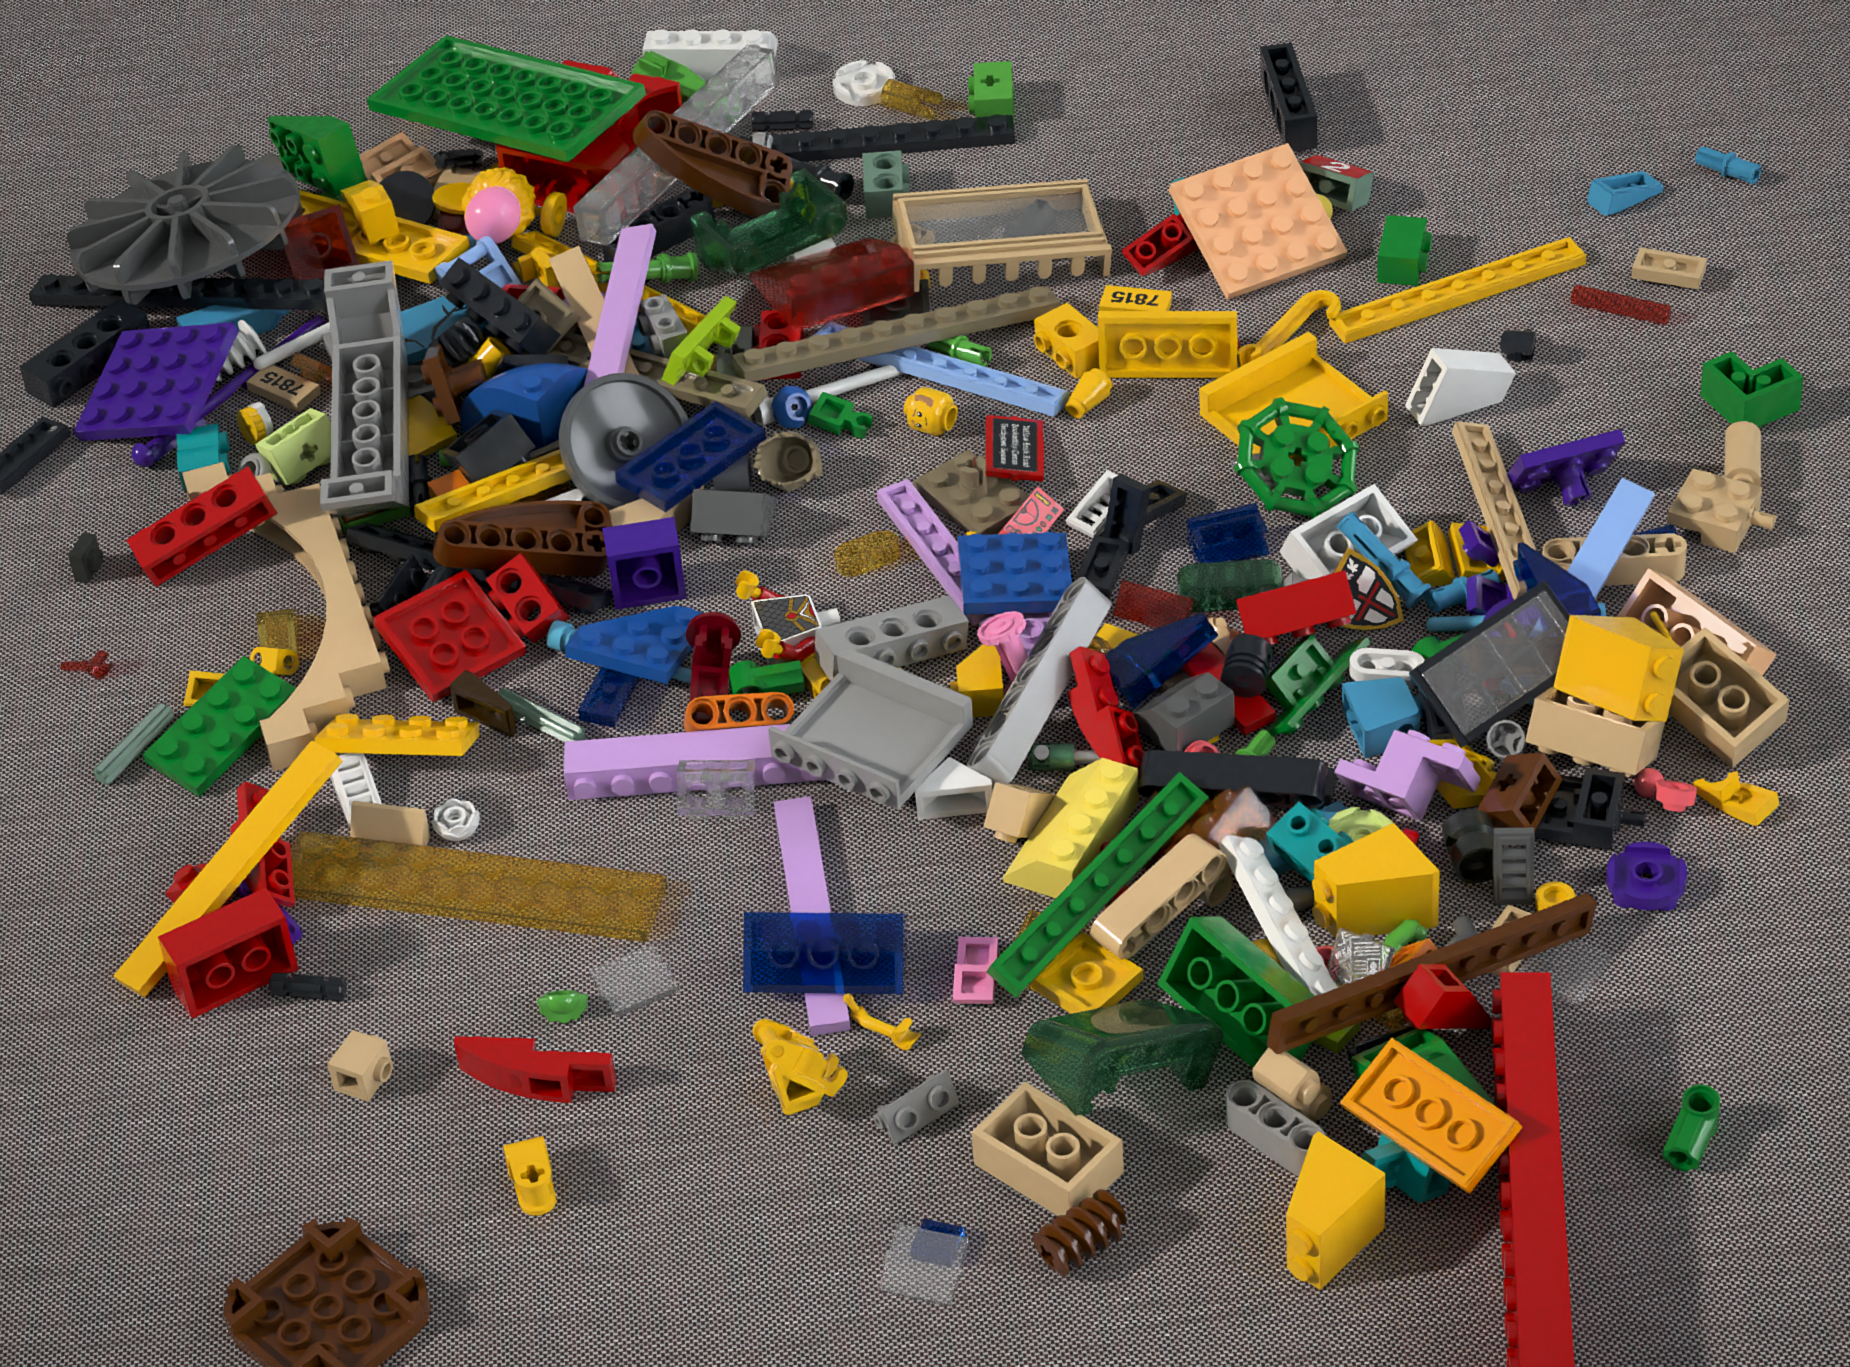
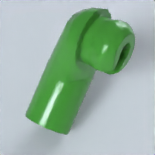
M1404 920L1385 937L1384 946H1386V951L1388 948L1393 949L1392 952L1387 951V953L1393 956L1401 947L1406 946L1409 942L1413 944L1425 940L1427 929L1425 926L1419 925L1417 920ZM1384 949L1382 956V966H1384Z

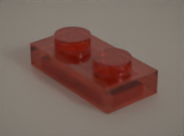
M1122 580L1113 616L1175 631L1188 624L1194 599Z

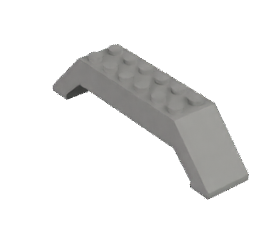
M390 260L326 269L324 293L333 345L330 478L321 480V509L330 514L345 516L409 507L408 360L393 262Z

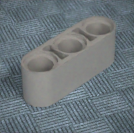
M1236 1081L1227 1088L1226 1122L1228 1128L1292 1174L1299 1177L1313 1135L1318 1131L1325 1135L1324 1130L1253 1081Z

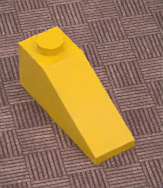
M368 180L340 190L344 201L369 244L400 234L392 201L381 184Z

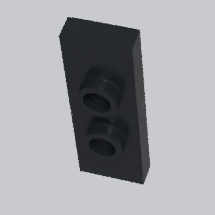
M43 416L1 451L0 494H4L71 436L69 427Z

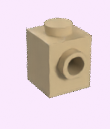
M354 1030L350 1032L327 1063L334 1091L369 1102L380 1085L389 1079L393 1070V1062L390 1057L387 1041L382 1040L376 1035H367Z

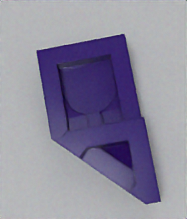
M1478 574L1467 579V612L1470 614L1486 615L1490 608L1498 602L1513 598L1508 584L1503 585Z

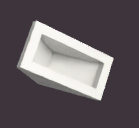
M951 757L947 758L915 791L918 820L987 813L992 796L991 779Z

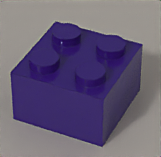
M674 517L602 528L615 610L687 599Z

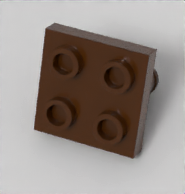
M440 344L427 349L423 365L421 366L427 386L433 384L435 389V398H432L438 417H445L447 425L461 421L462 402L459 393L476 388L486 381L487 373L482 359L452 368L451 365L448 366Z

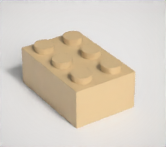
M1704 627L1682 646L1684 651L1669 714L1730 768H1733L1786 722L1789 699Z
M1552 686L1535 698L1525 742L1537 745L1536 749L1540 752L1553 755L1560 752L1573 756L1572 760L1576 763L1593 766L1596 763L1609 767V771L1625 773V777H1630L1638 774L1657 758L1665 722L1633 721L1559 691Z
M1023 1082L971 1132L974 1165L1057 1216L1066 1215V1211L1073 1206L1079 1207V1203L1082 1200L1092 1198V1194L1097 1190H1106L1124 1173L1122 1139L1027 1082Z

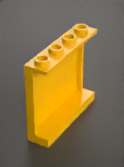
M1309 331L1199 388L1200 415L1238 446L1240 433L1237 427L1240 422L1250 419L1272 404L1274 398L1283 397L1288 402L1319 408L1326 406L1330 409L1329 413L1351 440L1388 420V392L1384 390L1371 397L1317 355V338ZM1289 416L1291 424L1309 427L1313 422ZM1275 419L1260 428V430L1267 435L1272 433L1277 427ZM1321 426L1318 432H1321L1327 436L1329 440V446H1337L1334 440ZM1253 444L1252 454L1260 453L1261 447ZM1298 454L1288 455V458L1294 460L1295 466H1300L1304 462Z

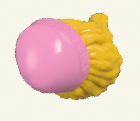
M503 167L481 171L474 178L461 201L462 209L465 212L464 220L467 230L475 240L478 241L484 236L492 238L495 244L502 243L507 239L512 240L513 236L524 232L526 227L534 220V210L536 209L534 204L536 198L534 194L535 187L527 182L525 175L516 174L515 170Z

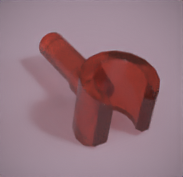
M99 650L90 660L61 662V670L87 671L92 677L102 679L114 665L105 663L109 653Z

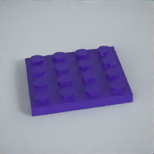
M233 322L122 331L73 433L79 441L191 434L238 335V329Z

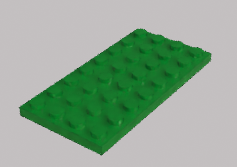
M445 35L366 100L371 111L478 138L483 141L497 143L509 148H516L536 155L558 159L559 161L569 162L607 128L612 126L622 115L633 108L636 103L646 96L644 84Z

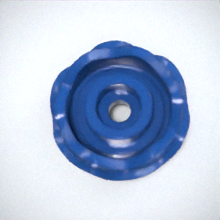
M798 386L780 388L771 404L773 417L784 428H800L805 425L813 408L809 394ZM792 404L795 405V410H792Z

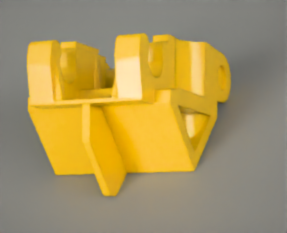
M760 1019L754 1024L752 1033L756 1041L763 1044L760 1051L771 1086L779 1098L784 1114L792 1115L817 1106L824 1094L833 1098L846 1082L848 1072L843 1066L837 1067L839 1064L837 1055L830 1053L827 1059H825L823 1053L819 1052L818 1047L814 1044V1039L795 1031L790 1026L770 1019Z

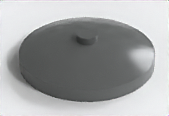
M614 373L602 376L581 388L570 400L562 415L559 429V447L564 466L579 490L592 501L606 506L607 509L611 510L687 481L694 460L692 428L680 403L667 389L655 381L631 373Z

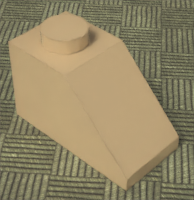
M995 782L983 827L995 830L994 838L1011 843H1017L1018 838H1029L1056 795L1024 785Z

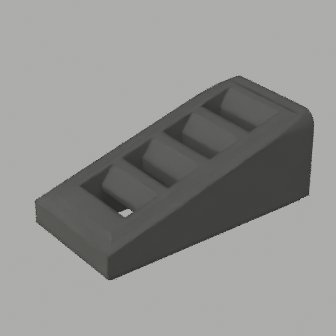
M1534 827L1494 828L1492 863L1494 904L1523 905L1533 903ZM1502 845H1525V847L1502 848Z

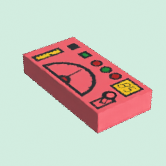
M1037 486L998 534L1047 532L1065 509Z

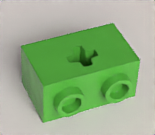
M1012 61L974 63V76H968L969 114H975V118L989 117L996 114L1012 115L1014 125Z

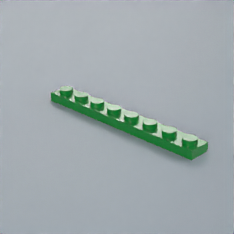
M1179 772L990 965L986 972L1017 999L1188 822L1209 797Z

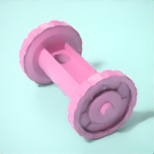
M1017 611L1004 612L988 619L979 627L977 633L983 645H995L1009 676L1010 682L1004 688V696L1028 657L1019 636L1026 627V621L1022 613Z

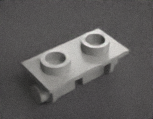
M944 1069L935 1076L929 1075L924 1083L887 1106L881 1105L877 1108V1113L873 1115V1120L879 1129L887 1127L892 1144L896 1145L960 1104L948 1070Z

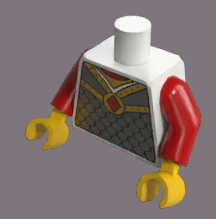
M741 571L735 580V584L738 586L736 594L740 599L747 600L752 596L751 608L754 629L757 634L755 645L761 647V654L765 657L768 665L798 660L803 662L815 653L816 629L841 623L837 608L816 612L809 595L785 596L776 594L763 586L757 588L759 579L750 571Z

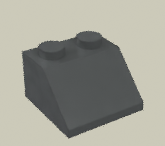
M693 489L690 532L701 534V541L722 542L723 535L736 536L735 543L757 544V538H768L777 506V498L764 493Z
M1207 672L1182 680L1134 711L1133 715L1137 720L1138 729L1165 751L1184 752L1191 742L1198 740L1208 742L1235 724L1234 691Z

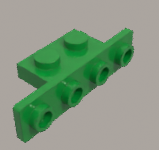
M1313 634L1303 637L1267 675L1266 687L1283 707L1284 712L1266 731L1271 736L1281 733L1287 736L1299 729L1304 723L1301 718L1324 702L1322 695L1326 691L1337 687L1344 680L1345 677L1342 674L1350 667L1351 655L1359 649L1367 648L1371 643L1369 638L1365 636L1345 645L1331 659Z

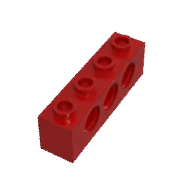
M248 466L210 490L201 493L198 497L180 508L173 510L147 528L140 530L126 541L143 571L155 587L278 513L262 485Z

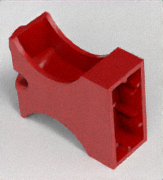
M564 60L562 63L619 78L613 70L605 66H595L570 60ZM634 73L628 80L644 84L646 96L600 134L592 143L586 146L575 158L569 162L559 161L558 159L497 144L496 151L499 168L507 167V169L515 170L516 174L525 175L527 182L535 187L534 194L536 198L534 204L537 206H543L546 197L550 193L560 192L566 196L567 212L620 223L637 201L631 163L643 151L635 144L633 131L644 116L653 110L662 111L684 119L680 84L677 81L667 80L662 77Z

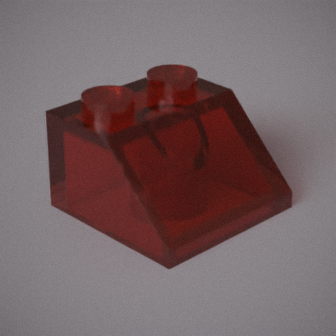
M340 204L293 218L284 228L287 245L282 250L292 279L310 280L319 278L324 280L326 269L360 265Z

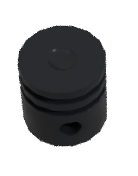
M1242 634L1233 638L1228 646L1221 673V682L1234 691V695L1238 697L1250 698L1262 693L1273 657L1271 645L1264 638L1253 634Z

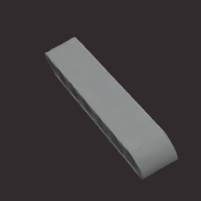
M1085 577L1075 580L1064 592L967 762L969 768L991 779L992 789H994L995 782L1009 784L1017 774L1074 673L1069 653L1079 646L1088 648L1111 607V601Z

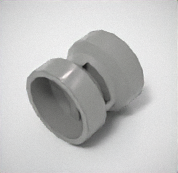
M1498 721L1491 726L1487 733L1488 747L1495 757L1504 761L1507 755L1524 754L1527 749V742H1525L1526 734L1520 725L1514 721Z

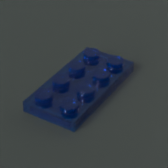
M714 401L615 472L616 483L662 511L667 512L691 495L693 489H699L756 448L759 443L766 440L765 429Z

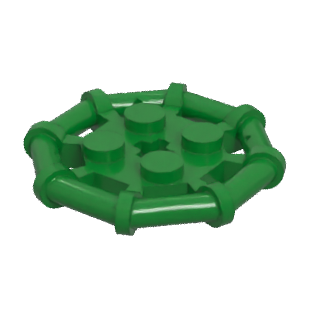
M1283 397L1274 398L1272 404L1250 419L1242 420L1238 425L1237 430L1240 436L1238 460L1234 466L1237 476H1242L1266 505L1264 509L1269 512L1273 509L1309 516L1310 519H1313L1346 497L1354 496L1357 490L1355 484L1356 456L1360 448L1358 442L1352 441L1329 413L1330 409L1326 406L1319 408L1288 402ZM1289 416L1313 422L1309 427L1291 424ZM1275 419L1277 427L1272 433L1267 435L1260 430V428ZM1321 426L1334 440L1337 446H1329V440L1327 436L1321 432H1318ZM1253 444L1261 447L1260 460L1252 459ZM1298 454L1304 462L1300 466H1295L1294 460L1288 458V455ZM1342 458L1341 477L1332 474L1333 460ZM1258 473H1262L1265 477L1268 474L1273 480L1271 484L1275 488L1273 491ZM1323 485L1331 489L1330 492L1320 499L1314 493L1315 489ZM1283 493L1301 496L1303 501L1281 496Z

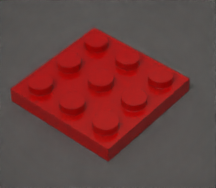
M467 569L374 617L375 628L432 703L451 694L450 684L465 670L481 678L526 654V645L513 631L509 623Z

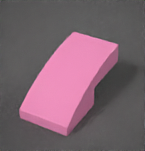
M958 937L953 1003L993 1004L996 980L986 971L998 958V937Z

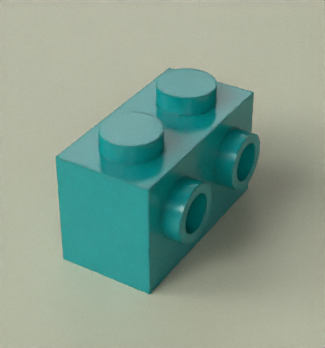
M1298 802L1266 832L1271 851L1309 883H1312L1314 879L1315 860L1354 842L1345 832L1340 831L1337 834L1331 829L1329 821L1316 808L1309 810L1301 802Z

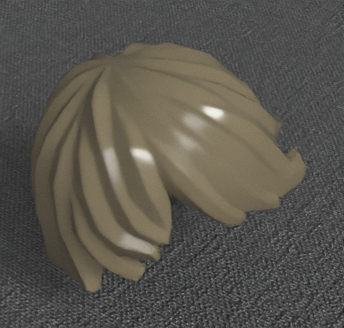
M782 431L780 434L775 432L772 438L758 444L757 455L755 456L756 463L753 467L758 469L762 481L768 482L775 488L790 492L802 488L807 482H811L813 478L819 479L823 473L821 453L818 445L811 438H805L803 434L793 431Z

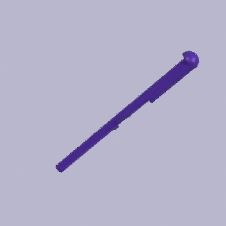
M320 315L314 316L271 350L324 325V319ZM251 364L209 396L194 427L205 425L207 422L203 418L227 401L240 385L244 389L247 388L246 381L259 370ZM163 435L155 437L146 445L137 443L131 452L134 463L140 467L154 465L156 461L177 446L176 435Z

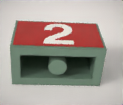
M1317 154L1299 161L1315 193L1327 197L1332 206L1353 211L1369 203L1374 177L1373 171Z

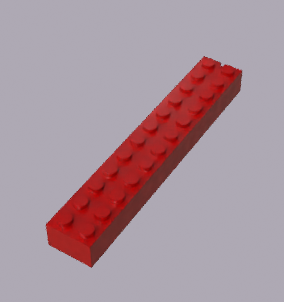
M1500 972V989H1492V1014H1499V1017H1491V1041L1494 1042V1045H1499V1048H1492V1070L1495 1072V1077H1501V1079H1494V1103L1497 1108L1502 1109L1503 1112L1517 1120L1522 1126L1519 1133L1497 1159V1169L1500 1170V1175H1505L1498 1176V1200L1501 1202V1208H1507L1500 1209V1235H1503V1242H1509L1501 1244L1502 1269H1504L1505 1277H1510H1503V1304H1506L1504 1328L1505 1339L1508 1340L1506 1367H1575L1551 972Z

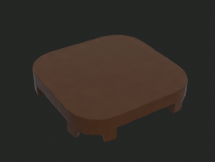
M348 1216L345 1222L333 1221L318 1225L317 1220L313 1219L302 1225L304 1237L245 1284L236 1277L226 1288L228 1297L223 1308V1316L229 1336L242 1351L262 1367H378L420 1332L427 1324L431 1312L425 1279L418 1268L414 1266L409 1270L363 1234L360 1222Z

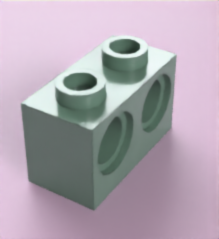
M901 150L862 153L866 219L892 217L893 194L910 193L909 163H902Z

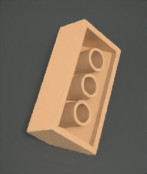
M1649 568L1617 615V617L1636 618L1659 633L1650 617L1651 612H1656L1674 642L1680 647L1706 627L1761 676L1764 675L1777 655L1670 577Z

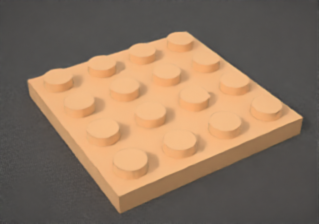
M1288 143L1170 184L1168 191L1227 300L1344 259L1348 252Z

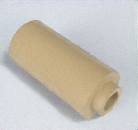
M1740 421L1733 423L1725 431L1724 477L1760 486L1761 431L1751 422Z

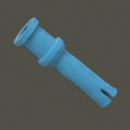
M1354 511L1347 514L1338 523L1336 528L1386 575L1392 583L1394 590L1405 601L1404 606L1408 610L1416 606L1425 597L1426 592L1432 589L1429 583L1424 584L1411 571V564L1404 559L1399 561L1357 517Z

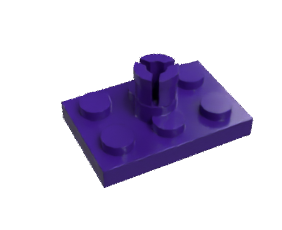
M1618 429L1525 453L1518 457L1508 472V477L1513 490H1521V493L1534 491L1540 488L1541 484L1554 481V484H1557L1560 488L1564 505L1580 504L1578 498L1585 502L1592 497L1584 473L1587 472L1588 476H1593L1606 471L1626 441L1622 430Z

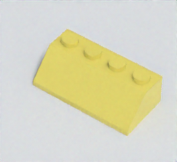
M1101 758L1069 774L1003 876L1004 882L1057 898L1100 854L1101 845L1104 842L1110 843L1119 834L1139 802V793L1137 791L1138 768Z

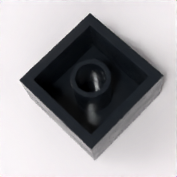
M494 409L441 453L453 469H459L471 484L507 470L511 466L515 467L525 463L531 457L529 452L536 446L510 413Z

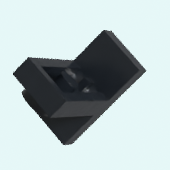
M1124 474L1114 477L1103 537L1128 541L1130 555L1140 551L1144 525L1185 506L1187 492L1159 479L1145 485Z

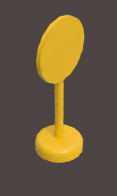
M458 182L439 187L432 196L434 206L447 213L464 214L461 200L472 183ZM552 192L546 197L542 208L536 207L534 211L535 215L540 216L543 234L556 238L561 233L565 223L567 199L564 193Z

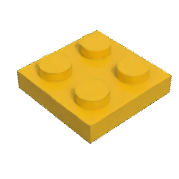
M1082 932L1030 984V987L1081 1021L1092 1026L1144 980V975L1141 967L1126 958L1123 960L1119 959L1092 939L1091 936Z

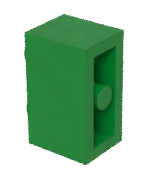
M1387 215L1377 258V283L1418 286L1420 273L1427 272L1428 253L1425 252H1431L1433 233L1427 232V218Z

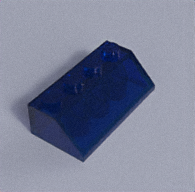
M744 912L743 992L903 994L907 960L908 912Z

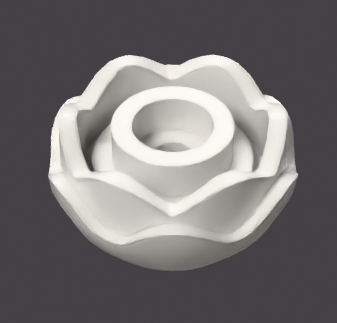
M449 799L435 809L434 819L431 822L435 832L442 838L450 841H462L475 832L479 824L480 815L479 811L475 810L474 805L470 801Z

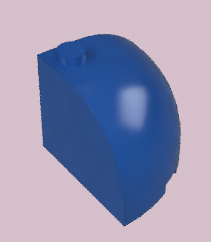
M539 363L517 367L492 377L465 398L461 407L463 434L491 411L497 409L510 413L536 447L530 452L558 441L562 415L573 396L584 387L588 369L569 364Z

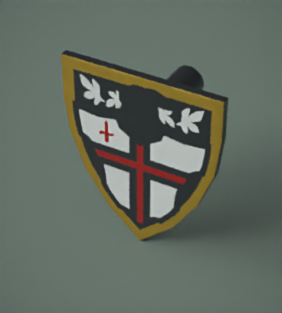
M1347 547L1333 573L1346 571L1357 614L1350 615L1351 623L1342 625V627L1371 630L1386 628L1403 622L1400 600L1390 580L1378 566L1363 555Z

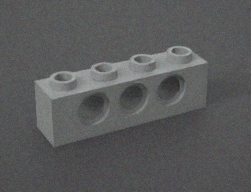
M947 595L816 629L814 658L830 681L839 673L837 655L844 647L897 668L966 650L969 620L951 596Z

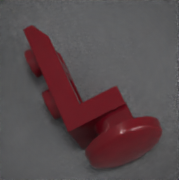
M719 612L699 614L689 622L686 629L687 642L694 648L691 663L689 702L701 696L728 695L731 653L741 639L739 625L732 617ZM697 712L692 715V719L698 724L704 725L711 721L710 717L703 712Z

